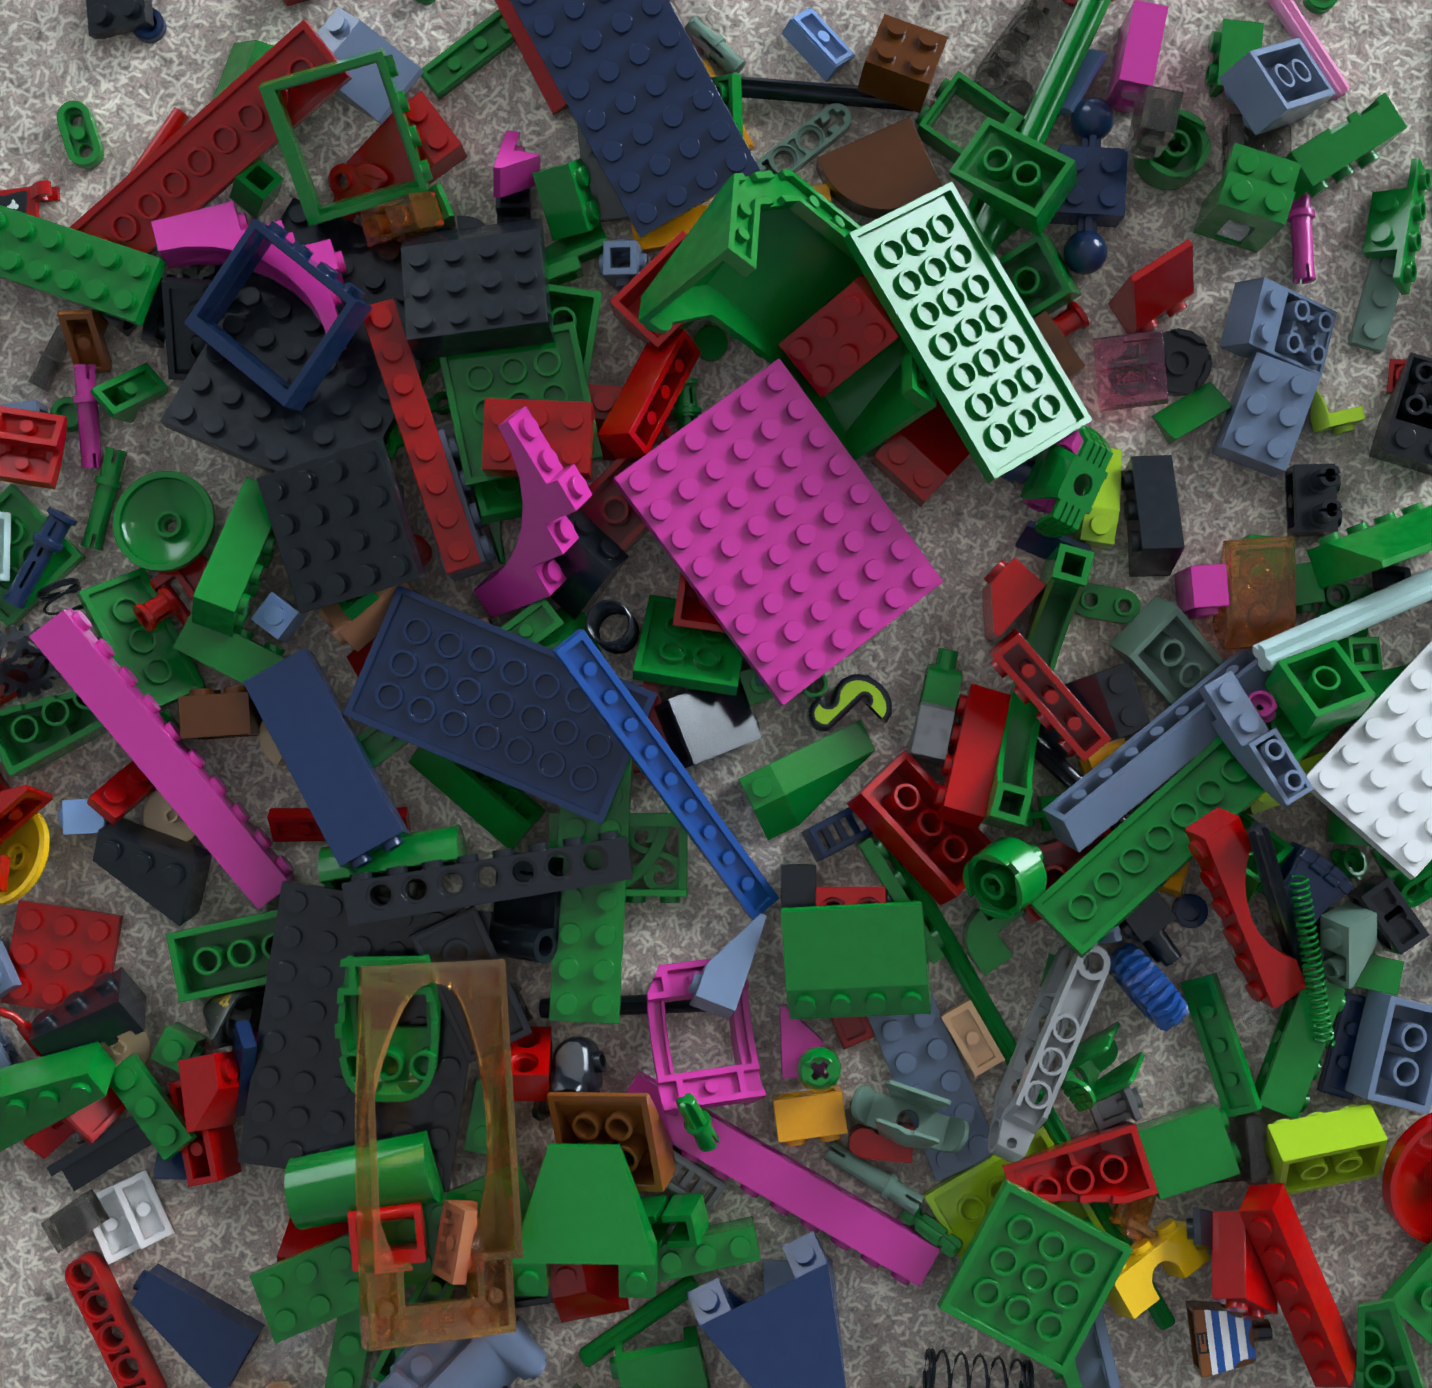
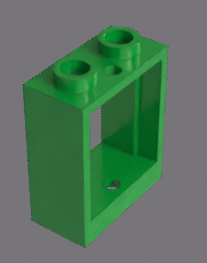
M957 71L951 81L947 78L943 80L935 93L938 99L932 107L926 105L922 109L915 123L918 124L917 132L921 141L955 163L964 150L932 128L955 95L962 98L984 115L1018 131L1024 116Z

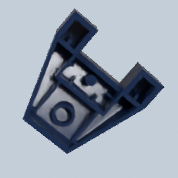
M814 1231L782 1246L795 1279L735 1308L728 1289L719 1278L686 1293L700 1328L752 1388H846L835 1274Z

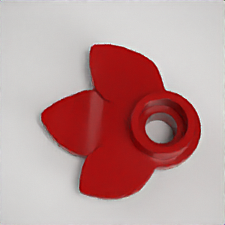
M340 163L331 169L328 176L329 187L334 193L333 202L377 190L389 181V177L382 169L370 163H362L356 167ZM343 174L347 178V184L344 187L340 184V177ZM380 206L342 216V218L353 222L356 215L363 218H380L382 213Z

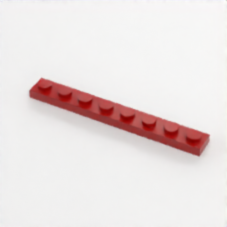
M394 298L371 304L372 310L363 322L446 574L450 575L479 566L481 561Z

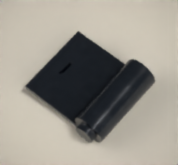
M552 857L549 862L550 870L556 875H562L563 858ZM519 861L515 865L514 873L519 880L528 881L533 877L534 869L529 862ZM496 871V881H495V885H496V883H497V881H498V873H497V871ZM561 891L494 902V913L489 938L498 956L541 964L549 963L554 958L558 946Z

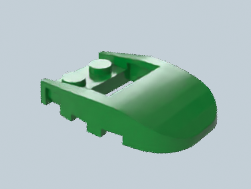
M424 954L423 956L354 957V955H349L341 959L340 967H346L344 985L338 988L336 1003L339 1004L338 1022L334 1026L335 1039H339L342 1056L339 1058L341 1071L347 1086L357 1096L373 1102H404L419 1097L427 1090L436 1072L440 1039L441 1003L429 954ZM358 995H425L427 1026L359 1027Z

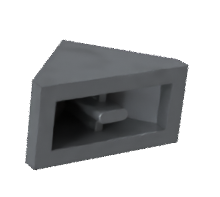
M921 701L907 747L908 753L916 761L938 766L946 759L955 708Z

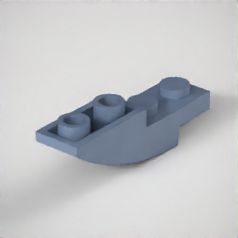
M1232 670L1198 689L1216 718L1211 724L1222 741L1250 776L1272 798L1285 807L1314 789L1277 728L1275 727L1271 730L1267 728Z

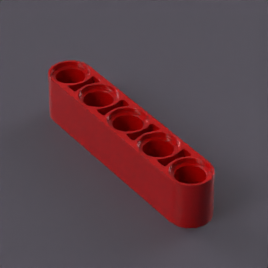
M97 1251L84 1252L68 1264L65 1270V1280L117 1387L168 1388L106 1259ZM81 1263L91 1268L92 1277L82 1272ZM97 1295H101L106 1299L107 1308L97 1303ZM112 1326L121 1330L123 1339H118L113 1335ZM127 1358L135 1360L139 1369L133 1370L130 1368Z

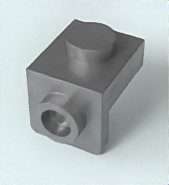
M1128 1086L1123 1091L1095 1103L1089 1110L1096 1128L1100 1131L1130 1118L1135 1121L1143 1119L1139 1109L1144 1106L1137 1089Z

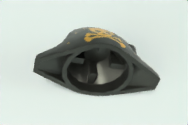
M265 988L241 989L218 994L205 1004L203 1014L206 1020L207 1031L210 1033L209 1039L212 1048L219 1049L233 1045L235 1022L248 1020L252 1031L254 1032L260 1024Z

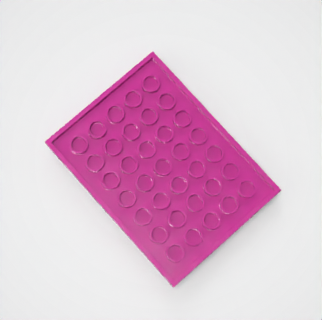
M780 359L767 366L612 480L780 706L794 698L943 583L938 573Z

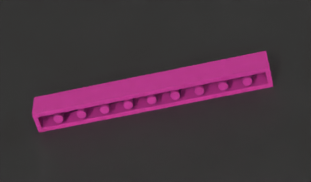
M72 608L63 610L29 637L259 910L280 894L282 881L293 882L295 878L292 875L294 872L293 866L283 855L280 857L276 855L271 849L272 841L263 830L259 829L256 831L248 821L251 817L247 810L239 802L234 804L227 796L228 788L218 776L212 777L203 767L206 765V762L200 753L194 748L189 750L180 737V729L172 721L167 723L159 714L161 708L156 700L149 694L144 696L135 685L138 683V680L132 671L126 666L121 668L113 658L115 652L104 639L98 640L90 631L92 624L88 618L79 610L76 612Z
M640 1070L637 1071L625 1093H649L671 1137L672 1144L681 1148L680 1154L694 1163H698L699 1160L711 1166L710 1171L723 1180L728 1181L729 1177L738 1181L741 1183L740 1188L752 1197L758 1198L759 1195H762L771 1201L770 1206L781 1214L788 1216L789 1212L800 1217V1223L807 1229L818 1233L819 1230L826 1232L832 1236L830 1240L838 1247L847 1251L850 1247L862 1253L860 1258L869 1265L879 1268L881 1264L892 1271L890 1275L900 1283L909 1286L910 1282L919 1287L921 1286L940 1252L939 1247L934 1246L912 1227L706 1108L702 1110L707 1111L711 1116V1125L718 1134L720 1141L719 1143L715 1142L717 1147L709 1152L701 1151L693 1135L685 1130V1120L679 1112L677 1117L663 1113L657 1080Z

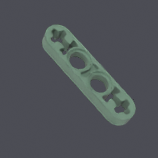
M832 103L758 159L756 163L760 171H766L767 168L764 165L768 164L770 171L773 174H778L782 169L775 166L774 159L779 154L789 155L793 160V165L788 169H791L794 173L799 171L847 133L852 120L849 109L840 103ZM833 114L835 117L842 115V126L839 127L837 124H833L827 129V135L830 137L826 138L822 129L830 123V115ZM807 133L814 134L819 139V145L814 149H806L800 142L801 137Z

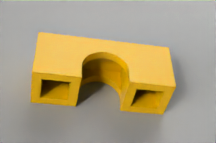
M1172 1218L1166 1219L1155 1227L1156 1232L1150 1237L1140 1239L1131 1245L1133 1250L1107 1297L1117 1316L1135 1319L1160 1299L1152 1283L1153 1271L1159 1263L1168 1276L1187 1278L1211 1259L1207 1250H1197L1194 1246V1240L1187 1239L1186 1221L1174 1220Z

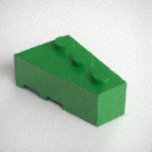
M1386 92L1377 97L1361 113L1356 110L1346 117L1347 121L1331 130L1329 128L1291 151L1285 157V159L1302 164L1293 190L1296 192L1294 196L1295 201L1308 194L1311 199L1318 196L1330 187L1328 182L1334 180L1338 184L1355 172L1353 168L1359 166L1361 170L1365 169L1380 158L1377 152L1408 127Z

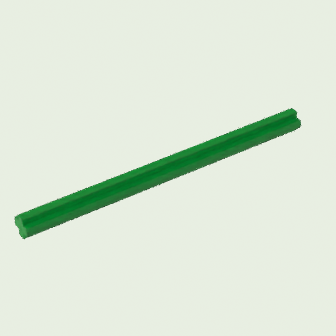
M1078 0L1018 132L1045 145L1111 0ZM984 203L976 223L993 252H995L1009 221Z

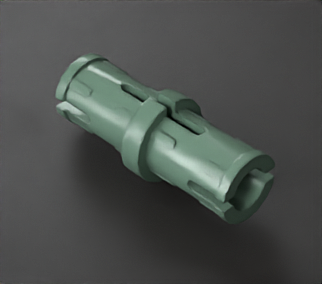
M694 16L686 24L684 29L687 35L704 51L703 55L708 60L713 59L728 74H739L743 70L746 61L726 44V39L721 34L716 35L698 16Z

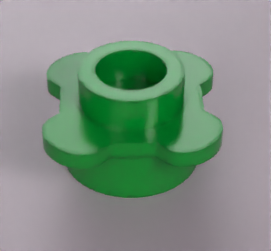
M1350 847L1347 851H1341L1340 849L1332 851L1331 859L1334 865L1346 874L1349 879L1354 878L1357 881L1364 879L1367 870V860L1361 851L1355 847Z

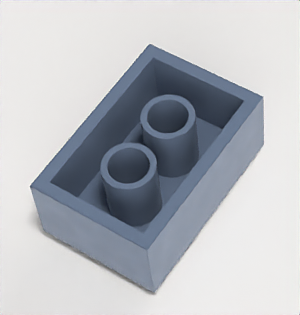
M1300 38L1249 51L1219 77L1224 86L1225 95L1236 104L1243 115L1242 120L1244 124L1255 135L1306 118L1336 94Z
M1260 352L1254 353L1245 361L1230 401L1232 407L1226 412L1211 454L1273 478L1286 472L1321 376Z
M1368 989L1345 1091L1367 1100L1429 1114L1432 1105V1005Z

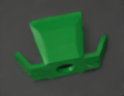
M1082 425L1079 428V433L1084 442L1078 455L1057 444H1053L1041 451L1021 492L1020 497L1024 500L1056 499L1051 513L1036 521L1035 529L1040 535L1058 538L1077 531L1085 514H1090L1093 509L1092 505L1104 479L1107 478L1108 472L1105 470L1113 452L1107 441L1097 431L1087 425Z
M1118 1021L1078 1044L1060 1087L1061 1090H1064V1094L1069 1097L1071 1103H1075L1074 1107L1078 1112L1089 1110L1095 1103L1123 1091L1136 1078L1145 1057L1143 1052H1139L1098 1079L1100 1073L1117 1058L1118 1046L1112 1037L1117 1033L1120 1026ZM1074 1069L1081 1074L1084 1082L1076 1078Z

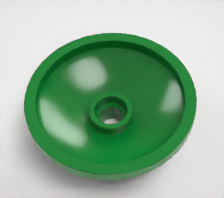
M175 471L152 472L134 481L119 498L113 514L115 541L121 552L137 566L154 572L175 571L194 562L208 547L215 530V508L208 492L190 476ZM176 522L177 528L173 532H169V524Z

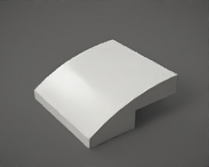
M147 1169L80 1200L108 1265L174 1233Z

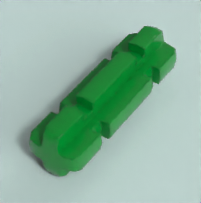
M918 1208L914 1216L907 1210H902L901 1220L910 1227L916 1226L914 1230L934 1246L939 1247L940 1245L943 1253L950 1258H954L959 1254L963 1246V1241L953 1233L947 1234L949 1230L927 1213L921 1214L923 1211L921 1208Z

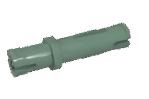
M836 1140L824 1157L825 1161H829L880 1193L879 1198L884 1201L888 1198L913 1216L925 1197L898 1180L899 1177L897 1175H889L865 1159L857 1157L852 1151L837 1143Z

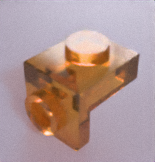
M1151 1195L1126 1204H1114L1108 1222L1121 1228L1120 1234L1135 1241H1140L1141 1237L1155 1239L1157 1231L1147 1226L1156 1196Z

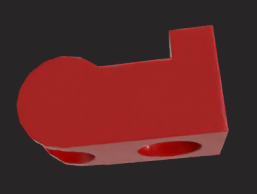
M898 1122V1125L906 1129L915 1130L912 1123ZM859 1123L852 1126L847 1136L848 1144L852 1153L857 1157L912 1163L913 1147L899 1145L889 1138L886 1139L880 1136L878 1130Z

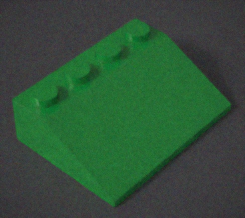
M1422 502L1401 509L1403 516L1396 518L1395 513L1391 512L1373 519L1375 526L1368 528L1367 522H1363L1347 528V536L1340 538L1339 532H1335L1319 538L1318 542L1320 545L1306 551L1320 588L1323 589L1431 551L1432 505L1423 508Z
M922 901L781 908L785 982L790 1020L931 1014V980Z

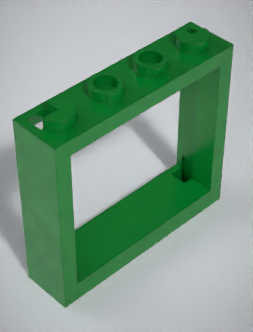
M384 47L262 82L259 86L309 226L428 192V181L433 180L427 159L420 160L417 147L422 146L416 125L409 126L405 112L410 111L408 99L404 90H397L394 77L399 76L393 55L386 56ZM376 63L414 179L321 206L280 91Z

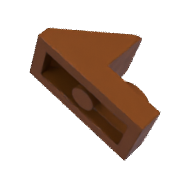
M94 309L59 311L57 316L73 365L85 364L88 366V364L96 365L95 373L110 372L112 360L104 338L109 322Z

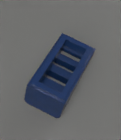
M850 807L801 832L816 862L839 852L873 833L866 825L865 830H860ZM844 817L854 834L850 838L840 821ZM833 824L841 840L838 844H836L827 827ZM819 830L821 831L829 847V849L825 850L820 838L816 833Z

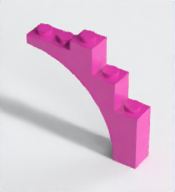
M233 201L151 221L158 251L162 259L167 262L166 266L168 269L189 265H223L249 226L245 213L239 214ZM282 220L275 221V223L284 228ZM289 232L285 237L291 243L296 241L293 232ZM330 239L304 245L314 253L311 259L317 264L323 261L339 273L336 279L344 284L341 273L346 272L347 268L342 251H334ZM271 244L253 272L271 278L294 292L313 311L327 333L339 316L336 306L342 304L341 298L275 245Z
M526 406L516 410L498 425L511 451L519 475L523 510L522 527L517 545L507 564L490 573L474 589V592L491 618L549 597L566 581L567 578L554 558L563 555L579 539L573 524L566 515L577 511L593 495L575 464L566 468L562 467L557 454L550 447L537 421L532 417Z

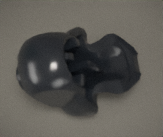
M572 1036L557 1046L553 1054L552 1068L554 1069L553 1091L550 1092H600L603 1084L602 1072L606 1070V1058L603 1051L599 1050L593 1040L588 1037ZM534 1101L532 1109L533 1118L538 1121H544L551 1116L548 1101Z

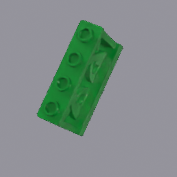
M550 812L549 848L558 847L559 812ZM630 812L628 844L636 851L646 855L632 869L633 879L627 880L626 903H645L646 896L660 897V903H680V897H687L688 892L687 833L672 813ZM670 827H679V858L662 851L667 841ZM637 831H647L648 838L644 842L652 843L650 848L642 846L635 841ZM658 857L670 861L676 869V877L668 885L657 884L654 880L656 872L660 871L666 874L663 866L655 863ZM642 876L645 884L649 887L627 888Z

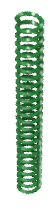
M1291 875L1292 879L1300 878L1306 880L1289 883L1290 887L1301 885L1307 887L1292 889L1290 893L1306 892L1308 894L1292 896L1290 899L1293 901L1309 900L1307 902L1293 903L1291 906L1294 908L1310 906L1308 909L1294 910L1293 913H1311L1309 916H1297L1294 920H1312L1310 923H1297L1295 927H1313L1310 930H1298L1296 933L1298 935L1315 934L1313 936H1302L1297 940L1299 942L1316 941L1314 943H1302L1298 947L1302 949L1317 947L1315 950H1302L1299 954H1318L1315 957H1303L1301 961H1319L1318 963L1303 964L1301 967L1304 969L1320 968L1319 970H1307L1302 974L1305 976L1321 974L1320 977H1307L1304 981L1308 983L1322 981L1320 984H1307L1305 988H1323L1321 991H1308L1306 995H1324V997H1311L1307 1001L1309 1003L1326 1002L1325 1004H1311L1308 1008L1311 1010L1327 1009L1325 1011H1311L1309 1015H1328L1326 1018L1315 1017L1310 1021L1312 1023L1329 1022L1328 1024H1315L1311 1028L1314 1030L1330 1029L1329 1031H1315L1312 1035L1319 1037L1315 1038V1043L1330 1041L1332 1042L1330 1046L1333 1047L1336 1042L1333 1040L1334 1034L1331 1033L1333 1027H1331V1014L1328 1013L1330 1007L1327 1006L1329 1001L1326 999L1328 994L1325 993L1327 990L1326 986H1324L1326 981L1322 979L1325 974L1322 972L1324 968L1321 966L1323 961L1320 957L1322 954L1318 952L1320 946L1317 945L1319 939L1316 938L1318 933L1315 931L1317 926L1314 925L1316 919L1313 918L1315 913L1311 911L1314 906L1310 904L1313 899L1309 897L1311 895V891L1308 890L1310 885L1307 883L1309 878L1303 875ZM1331 1035L1330 1038L1321 1037V1036Z

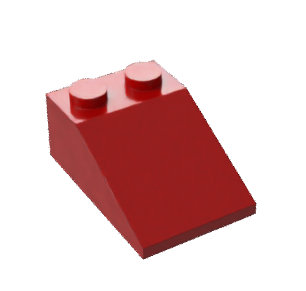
M420 91L408 100L410 111L405 112L409 126L416 125L422 146L417 147V151L421 161L425 159L428 161L433 180L428 181L430 185L466 159L467 155L462 143L425 94ZM392 112L384 123L377 128L346 162L354 167L362 163H370L382 169L389 177V181L381 188L414 179ZM414 196L380 205V208L388 216Z
M1187 239L1131 275L1109 301V307L1129 337L1137 332L1141 336L1146 335L1159 326L1157 319L1165 314L1172 318L1188 307L1185 302L1194 293L1193 244L1190 239Z
M936 397V407L894 434L874 455L871 463L921 508L970 453Z

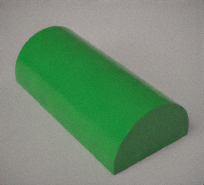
M458 824L410 832L409 835L402 838L404 843L401 846L387 853H384L382 849L371 856L372 862L357 870H353L352 867L348 869L340 867L330 847H321L318 855L319 882L326 887L342 889V883L351 881L350 874L372 871L373 877L387 875L386 868L407 865L409 872L421 870L422 862L443 859V866L458 864V856L468 855L463 830Z
M427 1131L290 1158L285 1168L284 1188L286 1203L290 1217L299 1230L348 1221V1211L421 1202L422 1206L441 1202L444 1197V1190Z

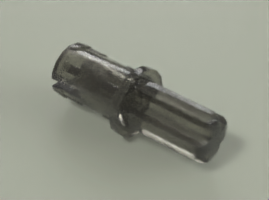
M60 324L56 327L45 351L40 350L39 354L41 357L28 380L29 383L49 392L61 365L65 366L66 364L63 360L68 352V347Z

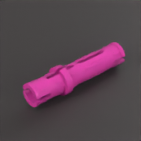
M1309 194L1297 201L1293 199L1287 218L1288 223H1291L1293 283L1299 284L1300 279H1302V284L1311 283L1316 280L1312 220L1315 218V210L1311 208V197Z
M73 365L76 396H72L73 403L77 404L81 468H101L102 449L98 411L99 402L90 393L91 389L97 386L96 365Z

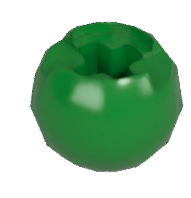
M816 1046L809 1048L801 1055L797 1062V1074L805 1087L813 1091H824L837 1083L841 1076V1063L834 1051L826 1047ZM823 1061L826 1062L825 1069L827 1073L825 1075L818 1073L816 1076H813L811 1064L814 1062L816 1064H821Z

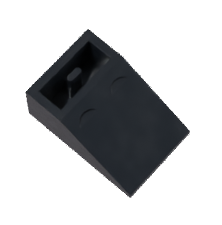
M1411 352L1381 415L1369 457L1431 476L1432 358Z

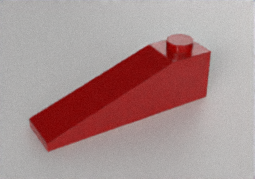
M1128 1121L1120 1122L1100 1131L1098 1129L1025 1156L1020 1161L1002 1165L1006 1179L1049 1202L1126 1204L1158 1193L1136 1124Z

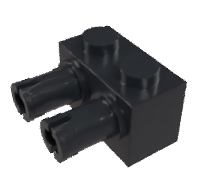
M1335 463L1296 464L1287 468L1285 472L1287 537L1327 536L1338 532V527L1342 523V504L1337 500V493L1341 486V476L1339 475L1341 472Z
M1158 891L1119 924L1121 936L1124 935L1128 940L1133 939L1141 942L1156 963L1162 962L1164 966H1169L1182 957L1180 951L1165 932L1166 926L1177 918Z

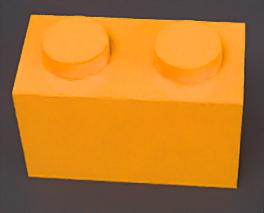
M840 1086L831 1087L824 1091L806 1090L772 1095L779 1143L786 1142V1146H799L805 1144L806 1139L820 1137V1141L823 1142L835 1141L841 1138L840 1134L848 1133Z

